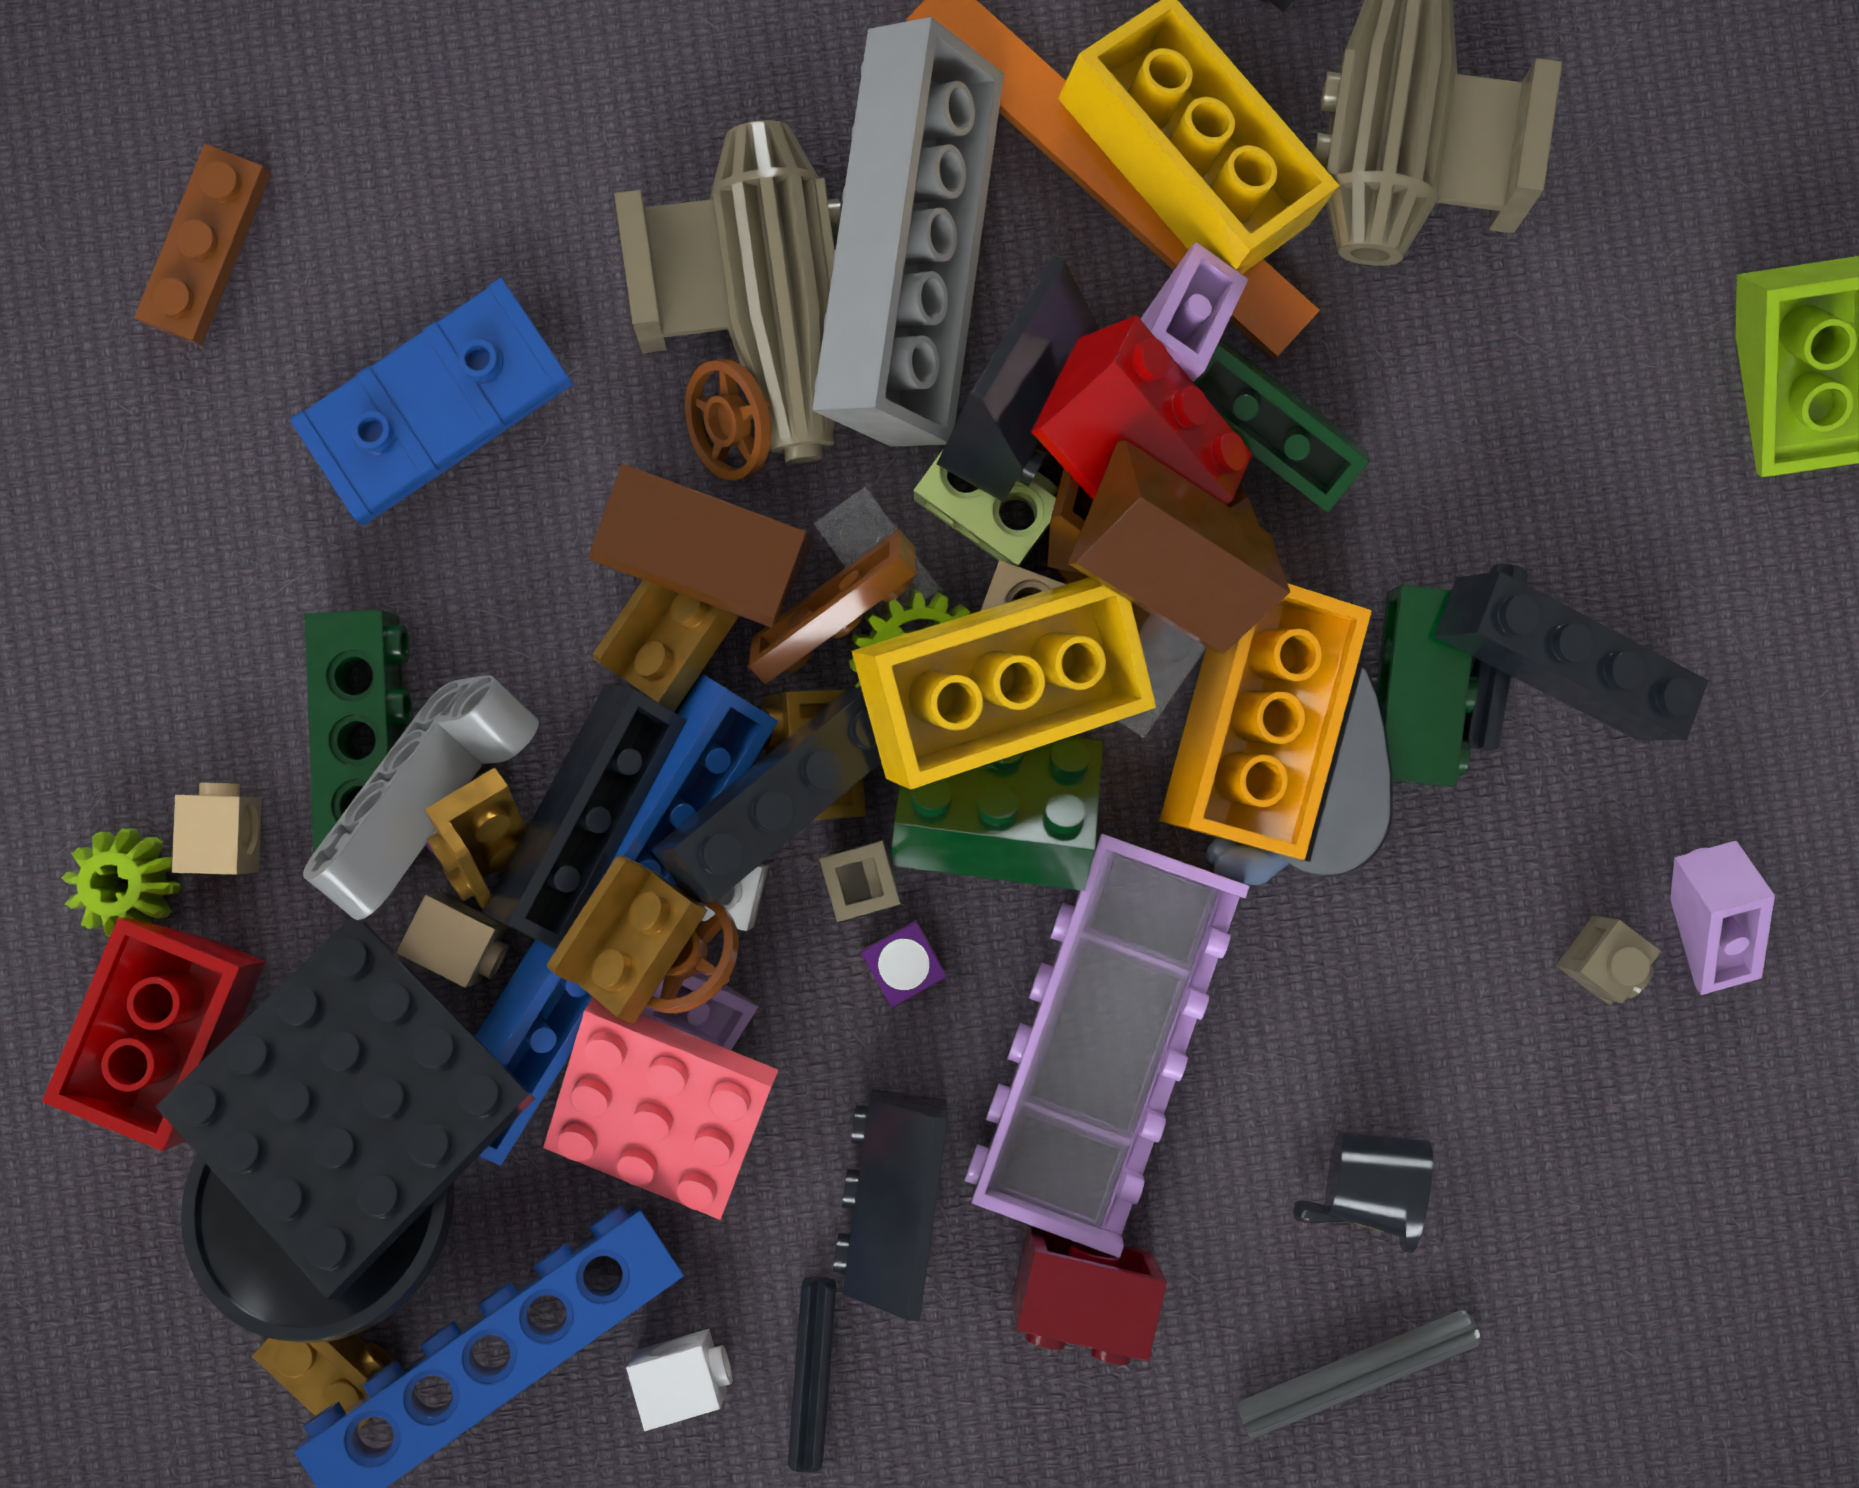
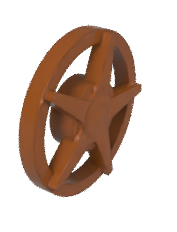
M731 359L708 361L694 371L686 391L685 415L692 444L705 466L718 477L735 481L753 476L765 466L764 463L767 459L771 443V422L768 411L771 403L770 400H765L762 390L751 373L741 364ZM715 371H719L720 395L711 398L702 395L707 379ZM737 383L744 391L750 405H746L739 396ZM701 410L704 411V423H705V427H706L707 433H708L709 437L711 438V440L715 443L713 449H712V447H711V445H710V443H709V441H708V439H707V437H706L705 431H704V427H703V423H702V417H701ZM751 419H754L755 439H753L750 432ZM732 445L738 447L747 461L740 469L733 468L724 463Z
M718 901L715 903L698 902L700 905L711 909L715 915L695 929L667 972L660 999L651 997L646 1005L647 1007L662 1013L686 1012L703 1005L715 996L724 984H728L730 981L729 977L737 960L739 936L734 919ZM723 928V951L717 967H714L706 960L708 954L707 944ZM697 972L710 977L694 992L676 998L684 979L694 976Z

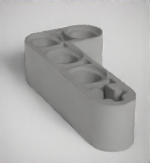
M491 675L454 680L441 687L424 704L313 853L303 872L304 879L352 918L360 920L372 914L388 898L427 843L426 838L435 832V828L425 809L468 784L482 764L503 762L517 755L536 733L539 725L538 719Z

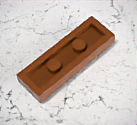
M204 143L134 316L135 319L143 324L202 346L271 176V173L264 166Z
M897 529L778 617L773 627L766 626L752 636L749 668L765 685L783 671L786 674L794 673L807 663L814 649L832 636L838 639L850 633L861 621L863 613L881 600L890 602L901 596L909 588L914 576H916V553L913 543L900 529Z

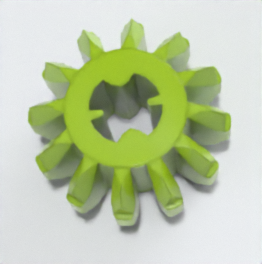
M131 828L121 829L116 837L111 832L96 833L92 836V849L80 847L71 853L80 866V871L66 872L61 877L66 883L77 885L78 891L64 905L69 906L70 909L86 907L81 926L93 929L103 925L105 935L108 937L111 936L118 917H126L151 924L152 917L157 919L168 917L173 911L163 898V895L177 894L183 887L175 881H167L166 873L172 870L173 857L158 858L163 841L157 837H147L141 841L138 830ZM117 877L128 879V889L117 886Z

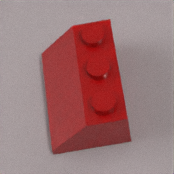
M1137 315L1077 339L1031 431L1092 500L1096 496L1118 441H1128L1226 506L1233 500L1252 455V452L1247 448L1240 436L1232 430L1207 400L1204 393L1192 382L1167 352L1165 346L1157 340Z
M118 917L41 1102L161 1151L186 1142L156 1106L240 1025L266 961L205 936L126 917Z

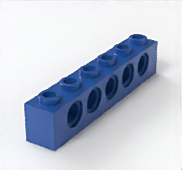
M622 1205L612 1209L589 1227L594 1237L574 1251L571 1250L567 1243L559 1246L534 1265L539 1275L516 1290L510 1281L498 1288L477 1305L482 1312L481 1316L462 1329L458 1327L455 1321L445 1325L420 1344L425 1355L404 1369L401 1368L397 1360L362 1384L367 1393L366 1396L346 1410L337 1401L304 1424L303 1427L308 1436L301 1441L294 1454L316 1488L388 1487L684 1276L681 1268L640 1206H637L628 1213ZM599 1256L614 1258L622 1268L619 1281L613 1287L606 1290L592 1288L586 1282L583 1275L587 1264ZM544 1295H552L559 1298L567 1310L564 1320L556 1327L549 1329L536 1326L528 1314L530 1304L538 1297ZM486 1335L501 1337L510 1349L508 1360L494 1368L480 1365L475 1360L472 1352V1346L479 1338ZM434 1375L444 1378L451 1386L452 1399L447 1404L437 1408L428 1407L421 1403L416 1395V1383L424 1377ZM368 1417H381L391 1425L394 1432V1440L385 1447H370L359 1436V1423Z

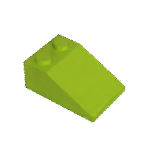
M1859 256L1737 274L1735 337L1756 473L1760 477H1769L1858 464Z

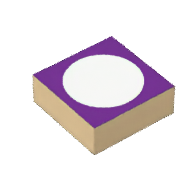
M917 920L861 950L863 958L891 1008L947 977Z

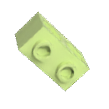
M939 455L914 489V500L996 560L1020 567L1050 526L1056 500L1054 496L1058 492V488L1049 479L1037 472L1029 487L1017 480L1004 503L979 488L970 493H962L955 490L949 484L947 479L949 471L936 464L940 457ZM1011 500H1020L1027 503L1033 510L1034 523L1024 530H1012L1006 527L999 516V509L1002 505Z

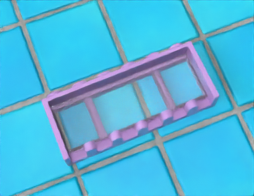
M1099 834L1085 891L1079 890L1074 906L1062 902L1050 938L1060 941L1061 944L1054 964L1051 966L1041 962L1033 983L1029 999L1040 1003L1032 1026L1020 1023L1007 1058L1018 1063L1011 1086L998 1084L986 1120L997 1125L989 1148L977 1144L964 1180L975 1185L972 1204L1120 1258L1124 1247L1122 1233L1132 1204L1137 1205L1145 1183L1143 1173L1153 1144L1160 1141L1166 1124L1164 1113L1175 1081L1180 1082L1188 1060L1185 1053L1196 1021L1203 1018L1207 1008L1209 995L1206 993L1218 958L1223 959L1228 948L1231 935L1227 932L1239 898H1246L1250 886L1113 837Z

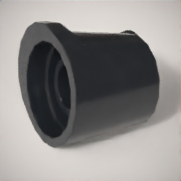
M1340 1131L1336 1137L1330 1159L1325 1205L1304 1200L1295 1201L1293 1217L1302 1223L1352 1222L1398 1236L1402 1251L1413 1253L1421 1238L1431 1192L1433 1173L1431 1142L1421 1139Z

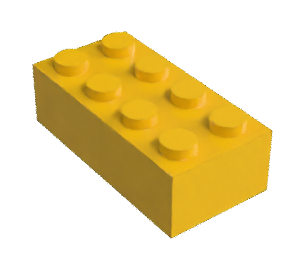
M1160 0L1080 52L1058 97V100L1188 250L1197 242L1241 274H1244L1308 227L1340 186L1178 0Z
M1091 577L851 651L885 777L887 780L908 789H914L1156 708L1131 601Z

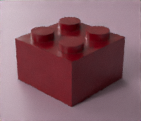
M1028 1224L1011 1297L1016 1329L1026 1333L1025 1339L1030 1343L1047 1349L1062 1350L1066 1342L1091 1348L1090 1354L1093 1357L1110 1364L1128 1365L1130 1358L1149 1362L1167 1281L1153 1253L1150 1251L1124 1245L1121 1256L1118 1258Z

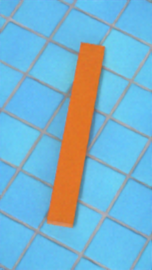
M924 0L906 21L927 17L934 18L1002 71L1004 79L999 113L1174 271L1188 249L1058 100L1066 80L977 0ZM1263 259L1242 274L1248 278V281L1229 321L1269 358L1275 361L1320 310Z

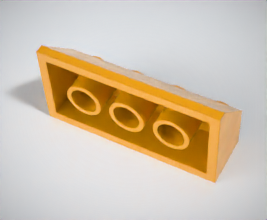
M1288 583L1290 593L1225 653H1215L1206 647L1159 821L1209 836L1305 860L1372 610Z

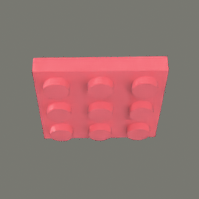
M592 997L583 1013L543 1148L721 1220L779 1070L640 1014L635 1024L617 1018Z

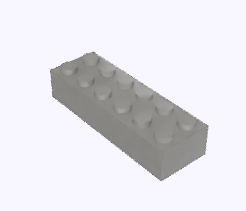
M932 17L868 29L864 60L861 65L856 115L852 127V142L846 183L842 195L843 203L837 244L833 255L827 312L824 317V333L818 374L814 387L815 394L812 411L890 447L946 445L955 427L1004 79L1002 71Z

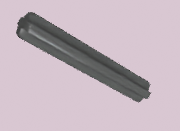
M1459 1310L1243 1399L1236 1405L1239 1418L1250 1438L1260 1437L1478 1347L1481 1343L1480 1333L1472 1316L1465 1310Z

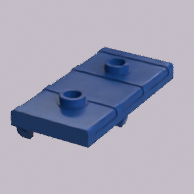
M500 277L489 284L487 289L439 321H434L408 342L372 366H367L358 372L354 378L305 411H300L289 420L352 517L364 526L564 392L574 383L506 282Z

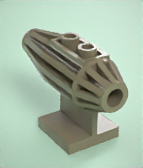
M1365 0L1345 49L1338 72L1327 71L1320 111L1331 112L1328 134L1317 133L1313 156L1340 185L1326 203L1338 254L1348 261L1363 265L1385 266L1400 262L1436 203L1492 210L1489 230L1514 234L1544 190L1563 61L1536 58L1523 82L1458 74L1453 0Z
M774 120L748 122L735 126L726 133L709 200L645 207L641 190L614 193L632 324L642 353L666 351L665 337L728 330L739 363L754 377L762 390L765 400H770L771 407L768 408L771 422V453L784 454L786 464L809 463L823 459L822 449L834 444V420L812 411L824 333V317L827 312L833 271V255L835 251L833 239L838 237L841 206L839 198L827 199L825 179L818 177L789 125Z

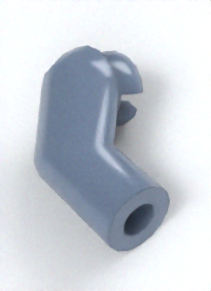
M1222 838L1215 839L1206 851V859L1214 866V874L1242 884H1263L1289 864L1278 853L1245 845H1237L1236 842Z

